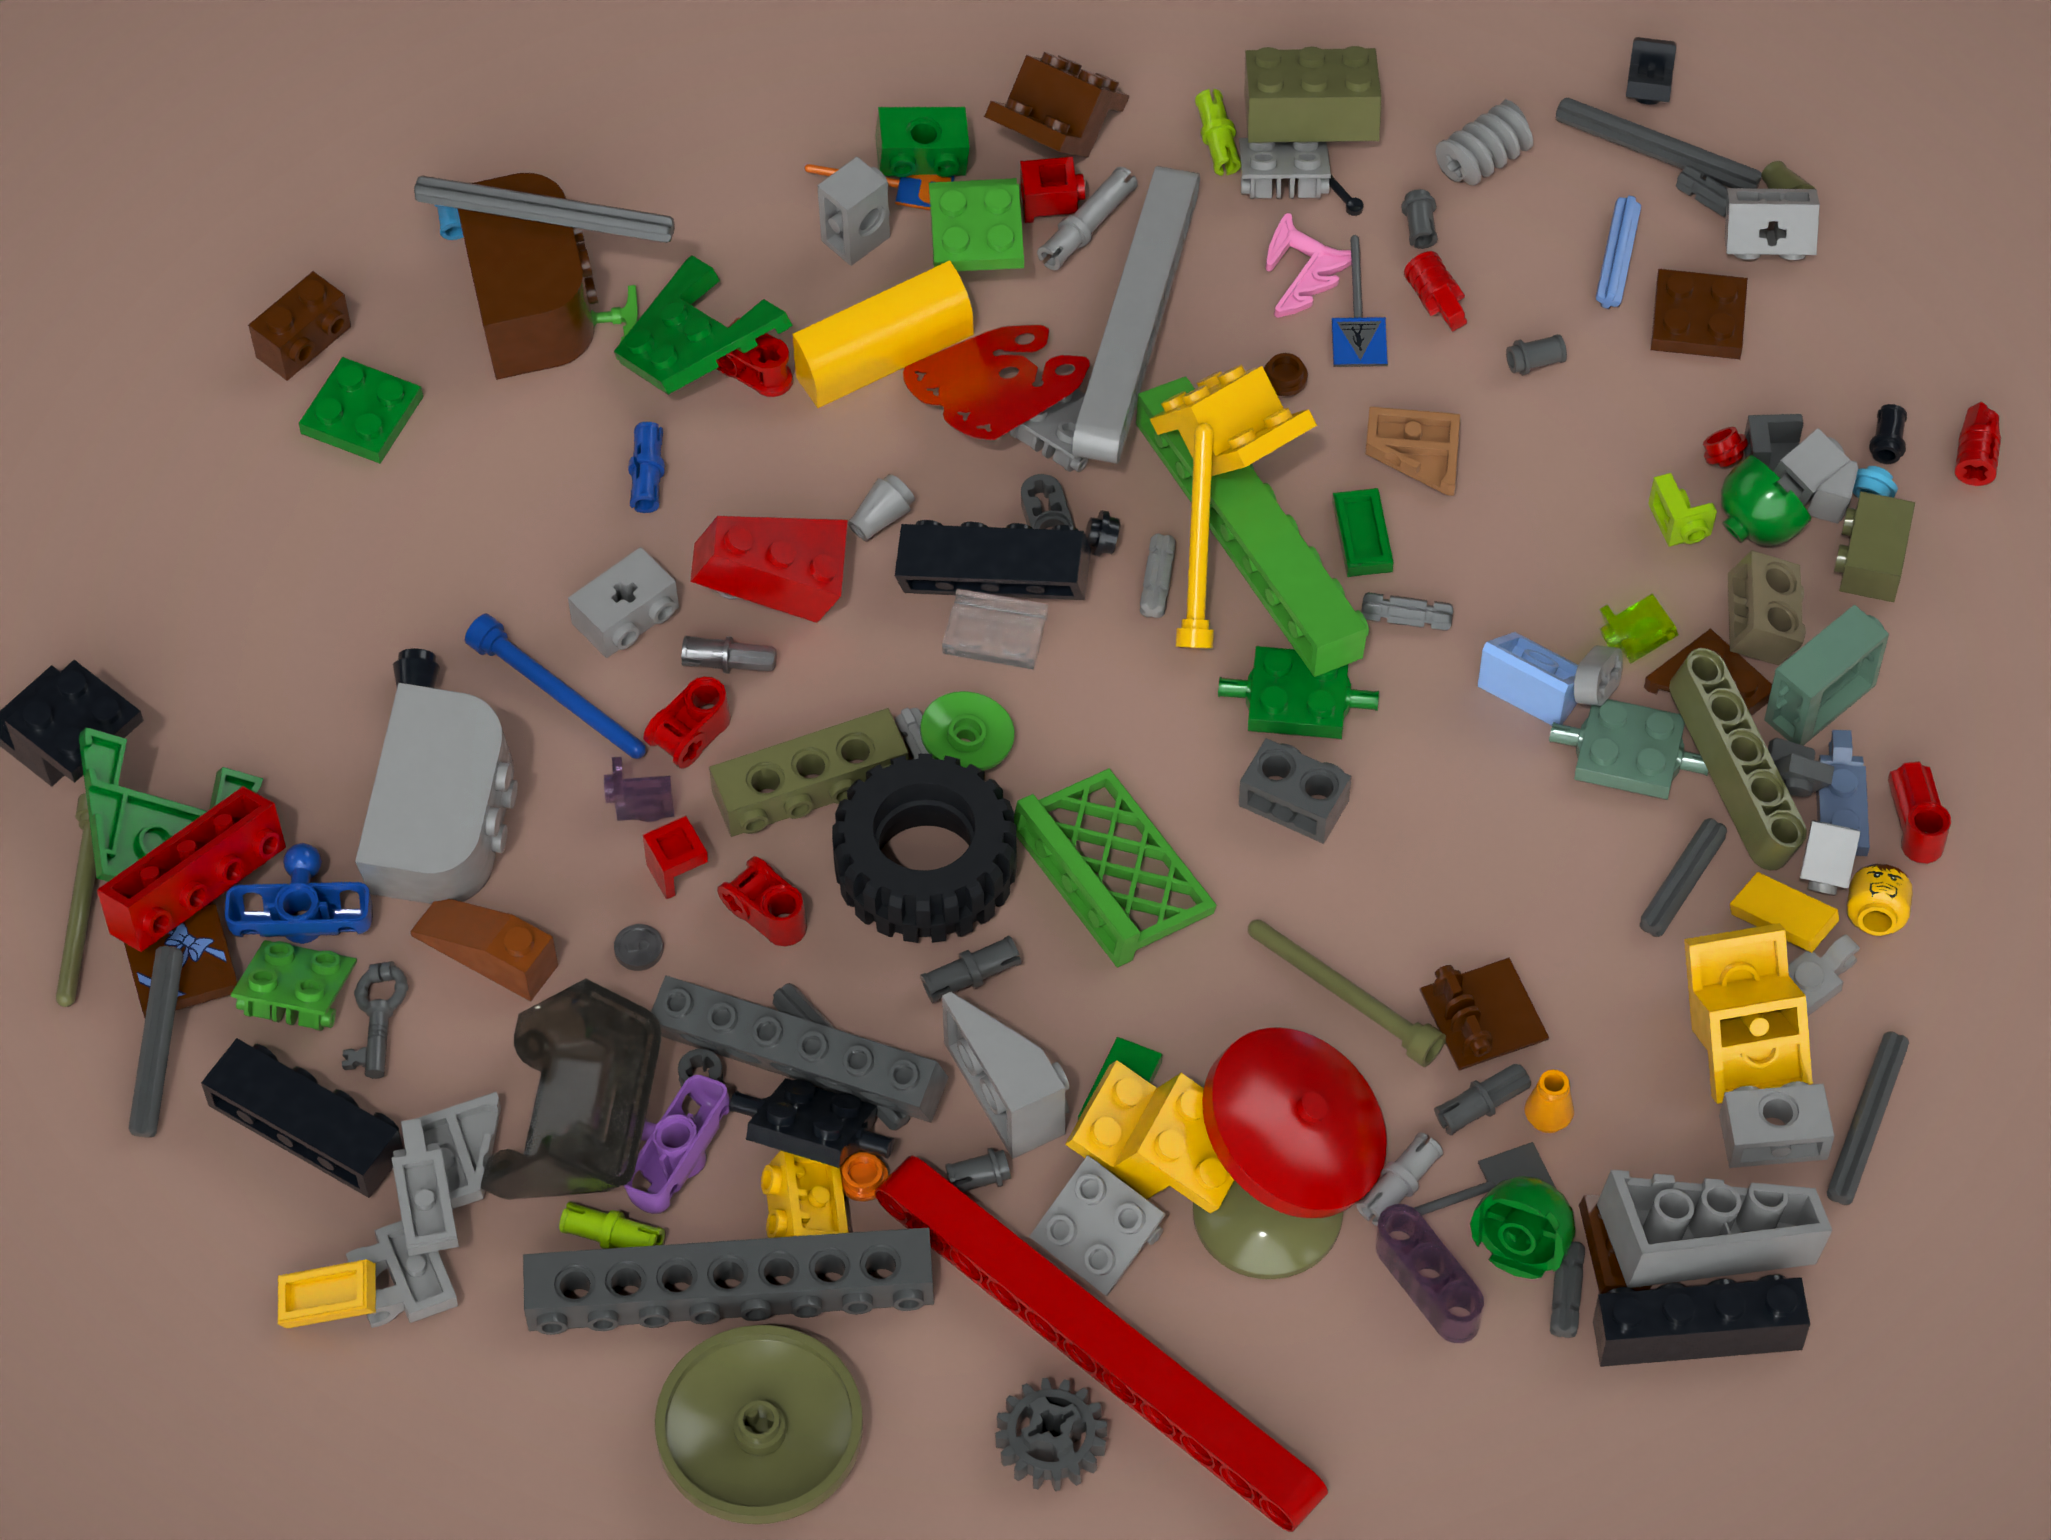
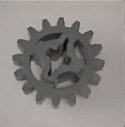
M1042 1378L1041 1390L1034 1391L1026 1383L1022 1385L1023 1399L1019 1400L1010 1395L1006 1398V1410L1009 1413L1003 1412L997 1415V1428L1000 1431L995 1433L996 1448L1003 1449L1001 1452L1002 1465L1009 1466L1016 1463L1014 1479L1020 1481L1029 1474L1033 1476V1489L1038 1490L1044 1480H1051L1054 1490L1060 1491L1063 1478L1068 1477L1076 1486L1081 1484L1080 1470L1082 1468L1094 1474L1097 1470V1459L1095 1456H1105L1106 1441L1101 1438L1107 1436V1421L1098 1420L1101 1417V1405L1099 1402L1087 1405V1389L1082 1388L1074 1395L1070 1393L1069 1380L1064 1379L1059 1389H1051L1048 1378ZM1028 1417L1029 1426L1021 1429V1435L1017 1437V1431L1021 1422ZM1086 1432L1084 1443L1075 1452L1073 1443L1081 1440V1434Z

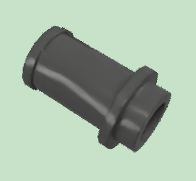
M1422 189L1407 193L1401 204L1402 213L1407 216L1410 245H1414L1417 249L1429 248L1438 241L1433 212L1437 207L1436 201L1428 191Z
M1556 334L1552 337L1524 343L1521 339L1516 340L1513 346L1507 347L1506 358L1512 373L1519 372L1521 375L1529 374L1532 368L1566 362L1567 350L1562 336Z
M988 1148V1154L953 1164H945L946 1173L949 1175L948 1181L961 1192L996 1183L997 1187L1003 1186L1002 1181L1011 1179L1004 1150L994 1152L993 1148Z

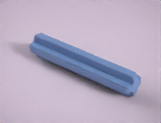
M1628 195L1627 198L1619 197L1615 202L1595 297L1601 303V307L1609 309L1610 306L1618 307L1622 302L1641 211V204L1636 202V197Z

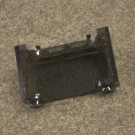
M585 978L518 1014L514 1032L516 1053L525 1064L540 1071L541 1076L524 1154L515 1150L504 1149L489 1157L484 1168L481 1189L500 1198L513 1200L609 1192L626 1185L632 1180L661 1044L662 1031L653 1013Z

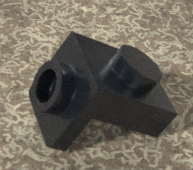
M1641 37L1634 38L1626 97L1634 98L1637 102L1643 104H1657L1660 101H1670L1677 47L1674 41Z

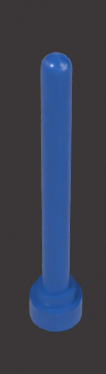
M485 613L475 619L470 625L464 639L468 646L480 655L487 653L489 656H494L496 654L630 757L639 759L644 756L646 747L642 741L507 640V633L504 632V626L499 621Z

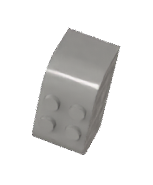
M398 683L355 860L364 883L369 888L370 894L428 904L447 899L463 902L477 894L489 879L496 852L503 853L505 849L508 828L507 825L503 824L506 808L513 809L515 805L518 782L513 780L514 763L498 716L482 699L466 693Z

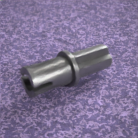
M685 636L682 644L681 660L682 666L712 667L723 669V673L729 674L730 668L772 671L776 664V648L773 646L733 643L732 636H727L725 640Z

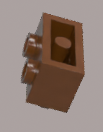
M312 271L248 326L256 358L288 381L351 328L345 294Z

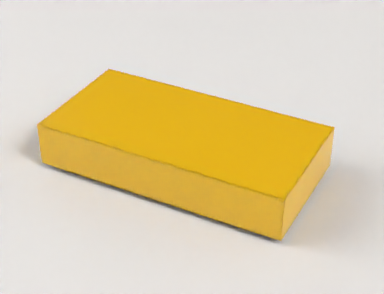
M1757 872L1730 903L1731 915L1756 927L1780 923L1785 929L1786 941L1811 953L1839 922L1838 909L1760 872Z
M367 1259L278 1275V1325L286 1329L376 1313V1264Z

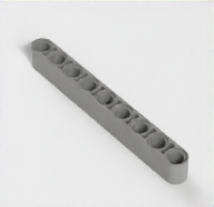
M1156 166L1077 419L1072 443L1073 456L1118 464L1136 408L1138 393L1141 391L1196 206L1200 186V173Z

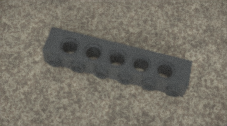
M665 975L648 1018V1022L662 1037L699 1049H708L717 1055L795 1080H805L814 1086L839 1094H851L858 1097L861 1101L892 1109L898 1113L932 1123L949 1078L935 1060Z

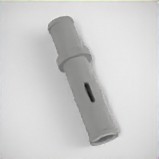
M1117 167L1112 175L1073 215L1065 217L1058 224V231L1037 250L1040 261L1048 254L1051 255L1050 259L1044 263L1047 268L1058 270L1077 248L1080 249L1091 240V233L1130 192L1137 188L1138 182L1135 176L1131 177L1127 183L1124 181L1131 173L1130 170L1125 167Z

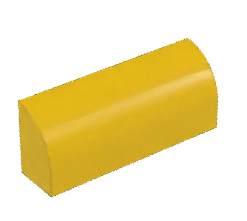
M949 260L792 334L796 378L817 408L974 335L971 303L965 286L952 262Z

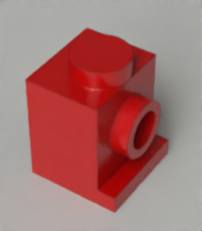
M1073 156L1020 161V189L1025 223H1034V217L1073 214L1078 210V201L1085 200V183L1083 174H1075Z

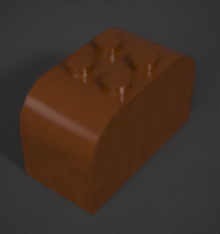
M517 173L472 183L566 199L563 190L556 182L535 173ZM458 209L496 380L562 366L582 355L589 347L594 335V323L590 304L598 303L593 277H589L593 276L585 243L582 242L584 241L582 229Z

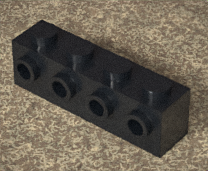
M920 520L916 524H901L894 576L904 593L1085 600L1091 547L1084 531H1079L1077 528L1069 525H1056L1051 530L1033 529L1031 526L1021 523H1012L1007 525L1006 528H997L972 521L964 522L961 526H944L937 521Z
M236 1038L201 1082L209 1107L368 1198L372 1196L393 1168V1151L403 1149L399 1128L389 1117L379 1112L372 1115L359 1108L357 1102L347 1093L338 1089L331 1092L322 1087L308 1071L297 1066L293 1069L278 1062L277 1057L269 1049L260 1044H254L252 1047Z
M1768 1275L1752 1282L1736 1283L1731 1279H1719L1703 1286L1685 1287L1680 1283H1669L1655 1290L1635 1291L1629 1287L1614 1288L1605 1294H1598L1593 1326L1600 1367L1799 1351L1803 1350L1810 1327V1319L1802 1277L1786 1279L1782 1275Z

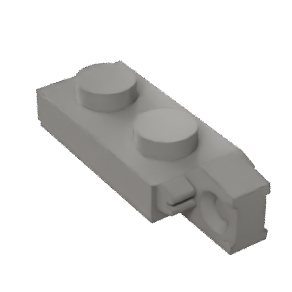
M421 1118L401 1121L405 1149L393 1151L392 1164L408 1256L459 1247L442 1149H439L438 1143L426 1145Z

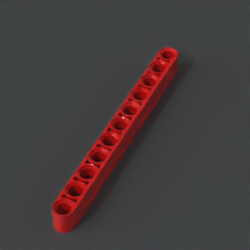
M913 1155L908 1156L875 1189L876 1199L893 1218L907 1229L929 1228L930 1246L933 1250L1276 1525L1288 1532H1293L1328 1494L1326 1485L1312 1469L924 1161Z

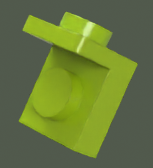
M1671 473L1654 477L1648 505L1668 547L1682 543L1694 544L1710 536L1717 514L1714 504L1708 503L1691 508L1686 491L1683 488H1678Z

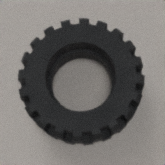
M918 754V759L906 760L904 755L890 759L891 765L886 768H882L880 764L876 765L866 772L865 782L858 779L849 787L847 799L839 802L835 812L836 823L832 826L836 881L840 884L841 895L846 904L850 907L855 906V915L865 924L870 925L875 921L877 932L888 937H893L895 932L903 934V941L918 943L919 937H931L932 943L946 941L947 934L956 932L957 936L961 937L972 932L973 923L976 921L981 925L985 924L995 915V905L998 907L1004 905L1010 895V885L1015 882L1017 872V837L1014 811L1010 801L1003 798V789L995 780L989 779L985 782V772L973 764H969L967 768L962 767L960 759L945 755L944 760L933 759V754ZM917 826L945 828L959 835L969 845L966 852L956 861L934 870H913L902 867L888 859L881 851L892 837L906 829Z

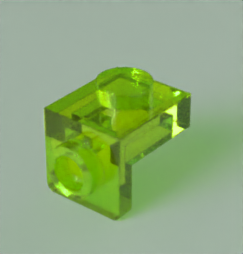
M1653 593L1617 615L1612 612L1608 605L1599 609L1605 623L1604 626L1599 628L1602 637L1609 647L1620 648L1630 664L1679 635L1675 624Z

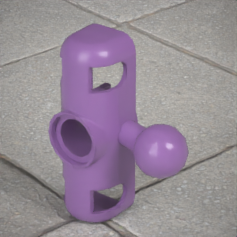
M702 1075L691 1076L685 1081L657 1124L648 1122L644 1114L635 1108L620 1109L612 1115L609 1130L614 1141L622 1146H634L641 1141H646L623 1179V1185L628 1197L636 1207L651 1214L664 1212L670 1206V1199L673 1194L682 1188L687 1178L695 1176L704 1168L706 1163L705 1150L720 1128L719 1122L721 1118L730 1112L731 1098L725 1084ZM688 1093L701 1106L694 1117L690 1113L686 1116L682 1110L683 1100ZM639 1170L651 1183L647 1192L635 1189L632 1186L633 1178Z

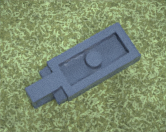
M1832 730L1831 742L1828 744L1829 755H1820L1819 762L1834 766L1832 784L1816 791L1817 821L1860 830L1855 856H1868L1870 843L1866 766H1863V756H1852L1851 730Z

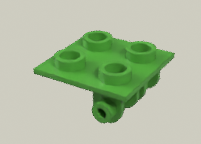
M264 940L233 989L231 997L237 998L236 1008L244 1010V1015L248 1017L254 1016L269 1020L272 1018L274 1022H280L286 1008V1023L288 1025H294L298 1018V1026L313 1028L318 1031H322L324 1027L332 1028L336 1018V1009L330 1007L357 963V958L338 955L332 951H317L292 946L287 942Z

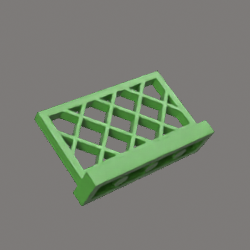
M1110 768L1040 800L1034 794H1031L1017 801L1014 813L1016 837L1117 968L1133 961L1136 950L1214 914L1217 906ZM1105 787L1116 801L1115 807L1111 808L1087 802L1088 794ZM1057 808L1078 812L1076 824L1072 826L1056 822L1048 812ZM1083 814L1110 820L1108 834L1080 828ZM1116 822L1135 826L1142 834L1141 842L1113 836ZM1077 840L1104 846L1102 861L1082 856L1075 848ZM1110 848L1138 855L1135 869L1107 862ZM1143 856L1163 861L1169 869L1168 877L1140 870ZM1103 875L1131 881L1129 894L1125 895L1109 891L1102 883ZM1141 883L1165 889L1162 903L1133 897L1136 884ZM1173 891L1189 895L1196 905L1187 910L1167 905L1169 893ZM1130 909L1157 915V924L1139 931L1129 918Z

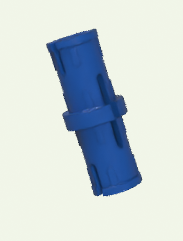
M642 422L635 426L634 452L628 465L629 474L632 476L630 507H635V511L640 513H651L659 508V482L665 473V462L661 458L663 428H659V424L654 422Z

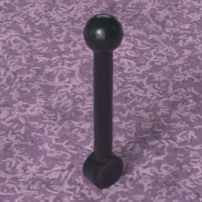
M1331 175L1329 186L1346 204V212L1351 216L1360 215L1363 211L1362 200L1356 197L1352 198Z

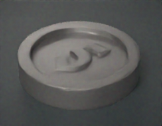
M634 924L624 928L616 936L614 942L616 959L623 967L634 971H642L653 967L660 960L663 953V943L660 934L653 927L645 924Z

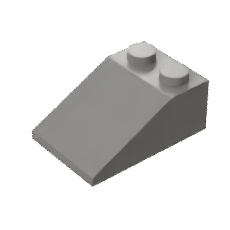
M953 992L942 995L944 1044L1012 1159L1065 1135V1114L1069 1113L1065 1091L1069 1089V1083L1058 1062L1051 1064L1042 1048Z

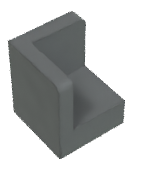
M1801 414L1748 415L1744 434L1748 440V445L1744 449L1745 459L1749 455H1753L1774 471L1780 460L1799 445L1804 424L1803 416Z

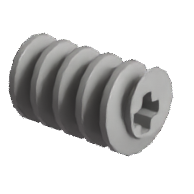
M1505 99L1501 105H1495L1488 113L1481 114L1475 122L1466 124L1461 131H1456L1448 139L1439 142L1436 146V157L1442 172L1454 182L1463 180L1469 185L1475 186L1481 181V175L1489 177L1494 172V167L1502 168L1506 165L1507 158L1516 159L1520 155V149L1522 151L1531 149L1533 146V136L1521 109L1512 101Z

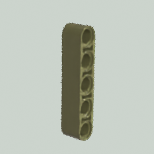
M1706 648L1695 649L1691 651L1670 680L1669 689L1671 696L1754 863L1763 869L1778 870L1785 866L1805 841L1807 835L1805 823L1725 662L1720 655Z

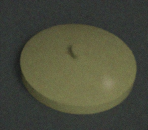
M752 1325L721 1332L706 1339L689 1351L676 1364L666 1379L658 1398L655 1413V1435L659 1456L669 1479L680 1493L695 1506L713 1516L743 1524H769L795 1518L814 1509L834 1494L850 1474L856 1462L863 1435L862 1406L857 1386L847 1367L831 1349L815 1338L797 1330L773 1325Z

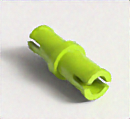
M1207 89L1195 97V104L1198 107L1203 125L1200 132L1204 144L1209 146L1214 164V172L1217 175L1223 176L1222 165L1224 164L1226 174L1231 175L1241 168V160L1234 142L1236 129L1234 123L1227 117L1221 91L1213 89L1214 100L1212 101L1210 89Z
M572 1201L566 1204L567 1208H564L560 1218V1232L599 1242L602 1249L663 1245L665 1239V1230L661 1227L656 1228L626 1219L624 1213L611 1210L609 1213L578 1205Z

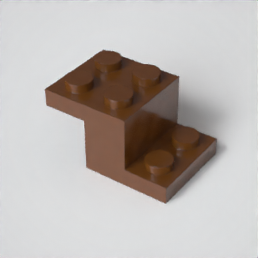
M1044 52L1041 58L1026 55L1006 104L990 101L984 117L1056 151L1089 157L1108 110L1112 109L1123 112L1129 95L1117 90L1118 81L1099 73L1094 74L1081 69L1082 65L1059 55L1056 57Z

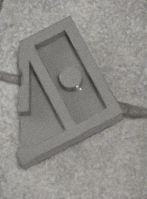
M497 1092L419 1117L421 1118L426 1145L438 1143L439 1149H442L452 1209L484 1199L501 1111Z

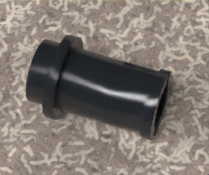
M1887 404L1883 405L1881 410H1878L1876 434L1870 440L1869 449L1876 461L1883 464H1893L1906 452L1903 434L1907 412L1899 405Z

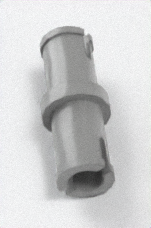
M1418 1133L1413 1142L1395 1162H1388L1381 1172L1382 1178L1363 1200L1357 1203L1358 1211L1367 1221L1375 1215L1376 1217L1372 1220V1224L1382 1226L1386 1218L1405 1196H1413L1418 1190V1181L1433 1163L1443 1155L1441 1146L1432 1137L1425 1145L1424 1142L1428 1138L1427 1134Z

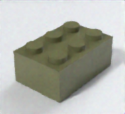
M1350 46L1345 49L1305 47L1303 49L1278 50L1272 47H1264L1258 50H1245L1244 97L1248 143L1379 141L1381 89L1376 48Z

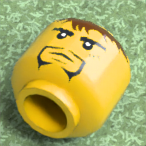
M1873 864L1861 868L1854 874L1849 886L1847 913L1851 922L1860 930L1874 936L1895 933L1903 928L1911 913L1913 889L1910 879L1899 868L1888 864Z

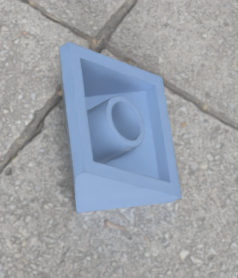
M1513 632L1485 643L1482 650L1478 687L1551 726L1553 722L1563 725L1577 705L1574 698V679L1578 665Z

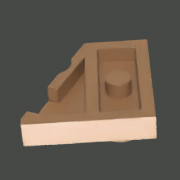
M1369 407L1365 454L1446 495L1454 496L1460 414Z

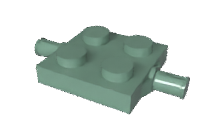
M1607 699L1601 706L1591 705L1589 716L1582 724L1581 729L1555 722L1552 724L1549 742L1577 747L1578 762L1574 780L1668 800L1671 783L1678 775L1679 769L1708 776V769L1701 755L1684 751L1682 735L1685 722L1681 714Z

